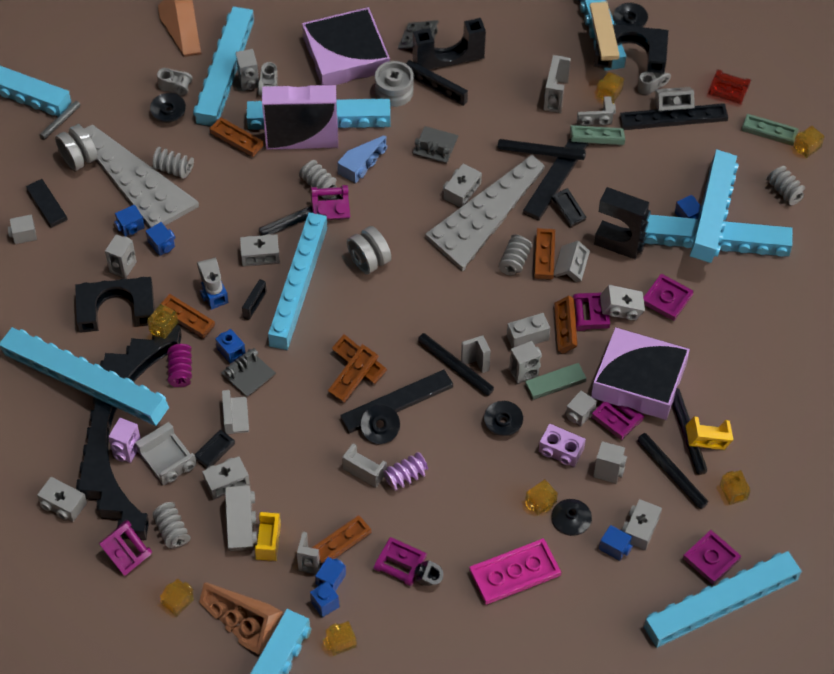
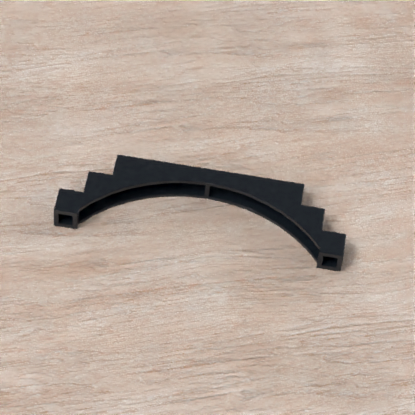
M157 324L156 331L152 333V340L131 338L130 346L127 345L126 354L105 353L104 360H101L100 366L108 372L110 370L114 371L123 379L129 378L135 382L149 367L167 356V351L171 346L181 344L182 333L180 325ZM93 397L95 407L90 412L91 427L87 428L86 437L88 443L84 444L83 456L85 458L84 462L80 463L81 478L77 479L76 490L84 493L85 498L88 500H97V511L100 512L101 519L118 520L117 528L124 521L128 520L131 528L140 540H146L149 528L148 514L142 513L130 502L118 485L110 467L108 436L110 435L111 425L117 408ZM125 533L121 534L122 539H129Z

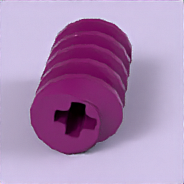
M175 344L167 351L168 383L174 387H186L191 384L192 354L190 352L192 348L190 345Z

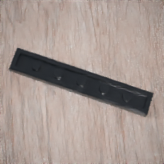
M725 103L700 105L688 109L622 112L619 116L623 130L728 121Z
M570 137L565 147L585 150L589 143L571 142ZM557 157L523 209V214L539 221L552 202V195L558 193L578 160Z
M445 369L341 414L340 419L348 433H352L361 429L362 416L370 407L380 404L387 405L397 413L453 388V382Z

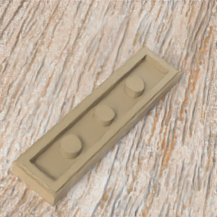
M607 1L590 3L589 7L601 61L617 60L620 55Z

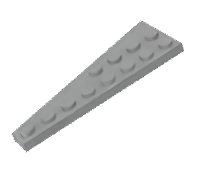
M93 124L85 128L97 150L98 158L96 161L129 203L136 205L149 228L160 222L165 226L199 207L196 199Z
M531 155L425 234V238L461 271H464L467 264L475 258L479 249L485 245L486 240L491 234H494L506 219L510 210L516 206L517 201L521 196L525 195L529 186L544 171L545 165Z

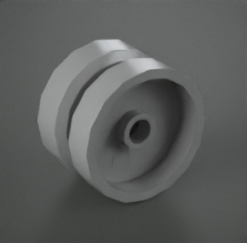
M389 61L379 66L375 72V95L377 99H390V107H398L408 103L413 96L414 73L412 69L400 61Z
M76 124L69 128L68 133L62 132L55 136V143L62 158L73 171L84 167V161L91 163L98 158L93 141L81 125Z
M369 226L361 231V235L355 234L347 239L348 251L355 264L363 273L370 274L378 268V265L383 266L391 261L389 246L375 227Z

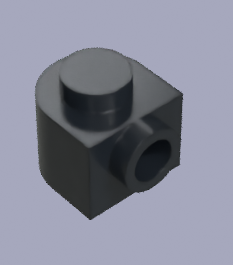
M430 560L419 563L415 568L414 574L417 575L415 581L424 586L438 584L443 579L442 568Z

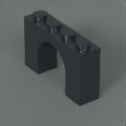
M477 18L464 21L463 37L458 43L448 48L434 47L435 41L430 28L413 31V62L431 70L484 59L486 30L482 19Z
M612 24L617 46L625 43L641 46L648 56L647 72L665 73L669 30ZM596 39L594 67L612 68L613 60L601 61Z
M607 187L600 199L598 212L621 220L629 228H623L602 220L595 234L594 245L636 260L638 253L642 254L645 247L644 241L647 236L646 230L651 213L648 210L650 202Z
M151 277L123 278L113 281L104 280L94 283L75 284L79 333L99 331L98 310L106 300L114 297L126 298L134 304L137 327L156 325Z

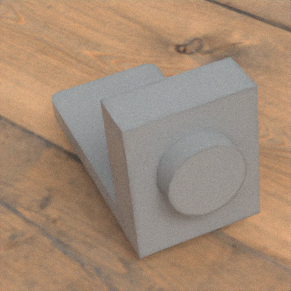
M611 96L604 97L603 111L578 112L577 126L612 124L616 107L615 103H612Z

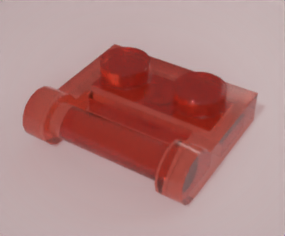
M718 69L708 94L742 105L750 87L751 79H742L723 73L722 70Z

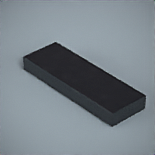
M43 179L26 186V190L51 228L68 220Z

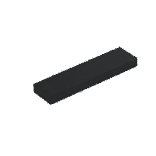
M411 60L406 62L414 73V80L461 105H465L468 102V90Z

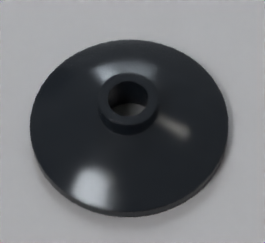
M636 3L619 5L613 15L617 25L643 27L648 21L646 9Z
M164 93L153 99L150 111L155 119L162 122H172L184 115L186 103L177 94Z
M497 401L486 409L484 422L492 433L508 436L516 433L521 428L523 413L512 402Z
M381 404L374 405L363 414L361 429L369 441L376 444H385L397 436L400 430V419L396 411L391 407ZM382 420L384 426L378 428L376 425L377 421Z
M576 499L560 501L553 508L551 516L554 527L559 532L569 536L584 533L590 527L592 521L589 507ZM570 512H573V513H575L576 515L571 516V515H569V513H570Z

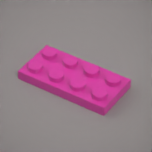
M544 538L469 567V571L486 605L561 576V570Z

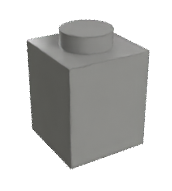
M32 215L10 219L11 226L8 227V233L10 238H14L15 244L37 240Z
M580 391L567 405V418L572 423L582 426L595 411L597 401L583 391Z

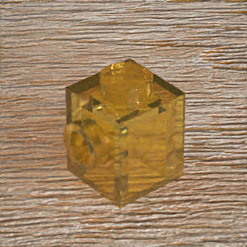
M608 71L604 79H600L597 84V97L604 100V97L611 96L612 103H614L623 90L624 78Z
M811 125L805 131H800L796 135L794 148L798 153L808 158L822 147L825 136Z
M160 304L147 320L149 331L154 336L166 339L178 323L177 312Z
M741 470L736 472L729 471L722 476L720 486L729 505L748 500L751 489Z
M544 479L526 492L525 504L529 510L540 515L542 512L546 513L551 510L553 505L557 503L558 493Z
M176 579L173 583H169L160 595L162 605L177 617L194 600L193 588L187 582L182 583L179 579Z
M349 621L333 624L325 630L326 638L323 641L326 649H331L333 656L357 647L356 636Z

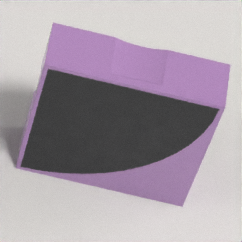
M369 7L302 23L303 38L309 54L315 62L316 72L321 85H339L357 78L375 76L378 67L390 61Z
M336 85L262 87L266 149L338 148Z
M615 327L594 380L591 397L614 405L630 407L641 413L667 420L674 401L676 388L680 384L687 365L690 349Z

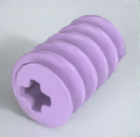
M417 452L414 456H409L407 460L403 459L400 463H395L394 468L389 466L387 471L383 469V473L388 484L394 491H397V484L403 488L404 480L411 484V477L417 481L418 473L425 477L424 470H428V465L421 453Z

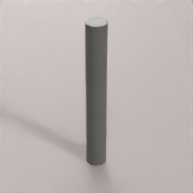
M78 101L73 102L39 136L45 140L81 104Z

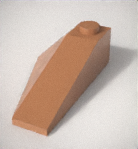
M163 0L158 4L160 21L167 28L169 35L173 37L184 57L200 55L201 50L193 1Z
M207 582L203 585L199 600L214 618H219L228 632H232L238 638V642L242 646L257 654H261L265 649L283 614V611L267 603Z

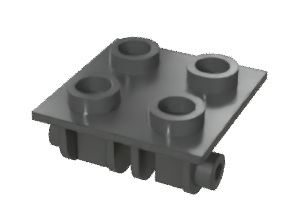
M439 21L408 23L398 49L413 48V31L430 28L435 39Z
M424 126L420 138L415 140L416 147L413 154L447 163L459 135Z
M255 348L249 349L221 372L246 397L276 374L257 356L258 351Z

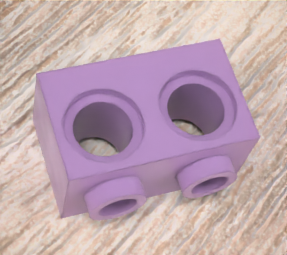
M119 418L108 436L112 453L117 460L131 463L137 453L135 442L141 439L138 424Z
M549 423L540 440L538 452L542 453L545 457L557 459L564 465L575 467L584 450L586 439Z

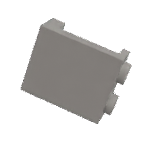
M553 55L545 89L544 110L557 113L562 111L565 85L557 84V82L568 83L570 58Z
M170 422L135 442L137 452L162 485L175 481L178 476L184 472L191 471L197 465L195 455L193 453L190 454L175 435Z

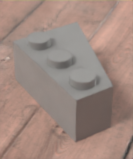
M250 486L225 487L229 551L254 549V544H257V531H253V523H256V511H252V503H255V491H251Z

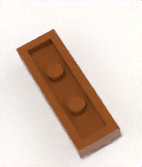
M222 117L209 128L211 134L252 157L264 146L263 140Z
M537 228L534 278L553 279L556 229Z
M171 294L158 306V310L202 338L215 326V321Z
M569 295L554 303L558 351L562 354L578 347L574 298Z
M343 334L332 347V350L349 363L360 346ZM376 360L365 377L373 384H376L387 369Z
M362 344L328 389V392L345 403L378 359V354Z
M358 515L312 548L319 549L320 564L323 565L327 557L335 559L371 534V528Z

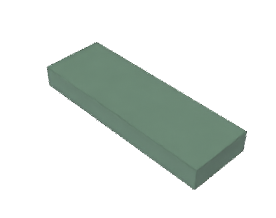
M747 114L741 131L793 146L799 129Z
M570 126L571 142L625 144L623 128Z
M579 363L527 380L525 385L534 400L586 382V376Z

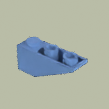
M381 136L348 150L337 162L338 174L354 183L360 178L362 179L368 168L376 163L377 158L381 154L385 153L387 149L386 136Z

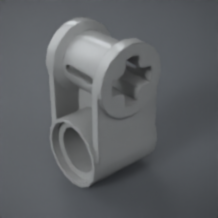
M267 62L261 67L259 96H262V87L278 86L277 66L274 63Z
M161 68L157 72L159 89L179 95H186L188 93V85L193 80L189 73L169 68Z
M645 71L640 74L637 90L642 95H649L655 89L666 85L671 75L669 73L662 74Z
M216 257L197 262L199 274L207 293L211 295L219 294L223 288Z

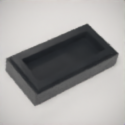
M568 188L552 195L551 199L569 227L586 220L587 217Z
M258 280L242 306L243 318L247 320L251 319L267 293L264 280Z
M220 429L194 454L196 461L206 469L213 466L235 444V440Z

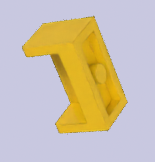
M694 416L686 424L689 446L725 450L733 441L729 420H725L719 427L700 425L698 417Z
M260 512L257 545H255L256 560L277 561L281 527L280 513Z

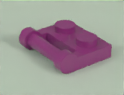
M348 185L321 189L311 187L312 213L327 216V220L349 219L351 216ZM341 195L342 200L318 201V196Z
M578 293L572 296L576 309L577 331L610 328L609 315L602 314L601 293ZM583 302H588L590 320H584Z
M603 402L592 413L591 417L620 440L625 438L644 419L641 413H636L630 407L614 405L631 418L629 420L612 407L614 404Z
M128 520L120 524L118 528L98 543L124 576L152 554V550L143 544L131 528ZM122 533H125L140 552L139 555L135 556L120 537Z
M390 537L374 565V570L378 572L383 571L404 581L406 585L412 586L416 577L414 574L415 568L419 563L425 561L427 553ZM386 559L409 569V574L385 564Z

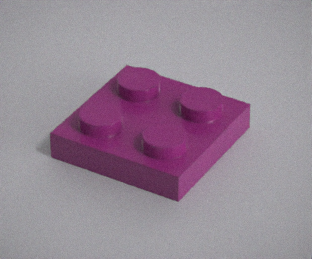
M661 273L643 297L644 305L675 321L693 296L694 291Z
M710 530L683 555V559L714 585L741 559V555Z

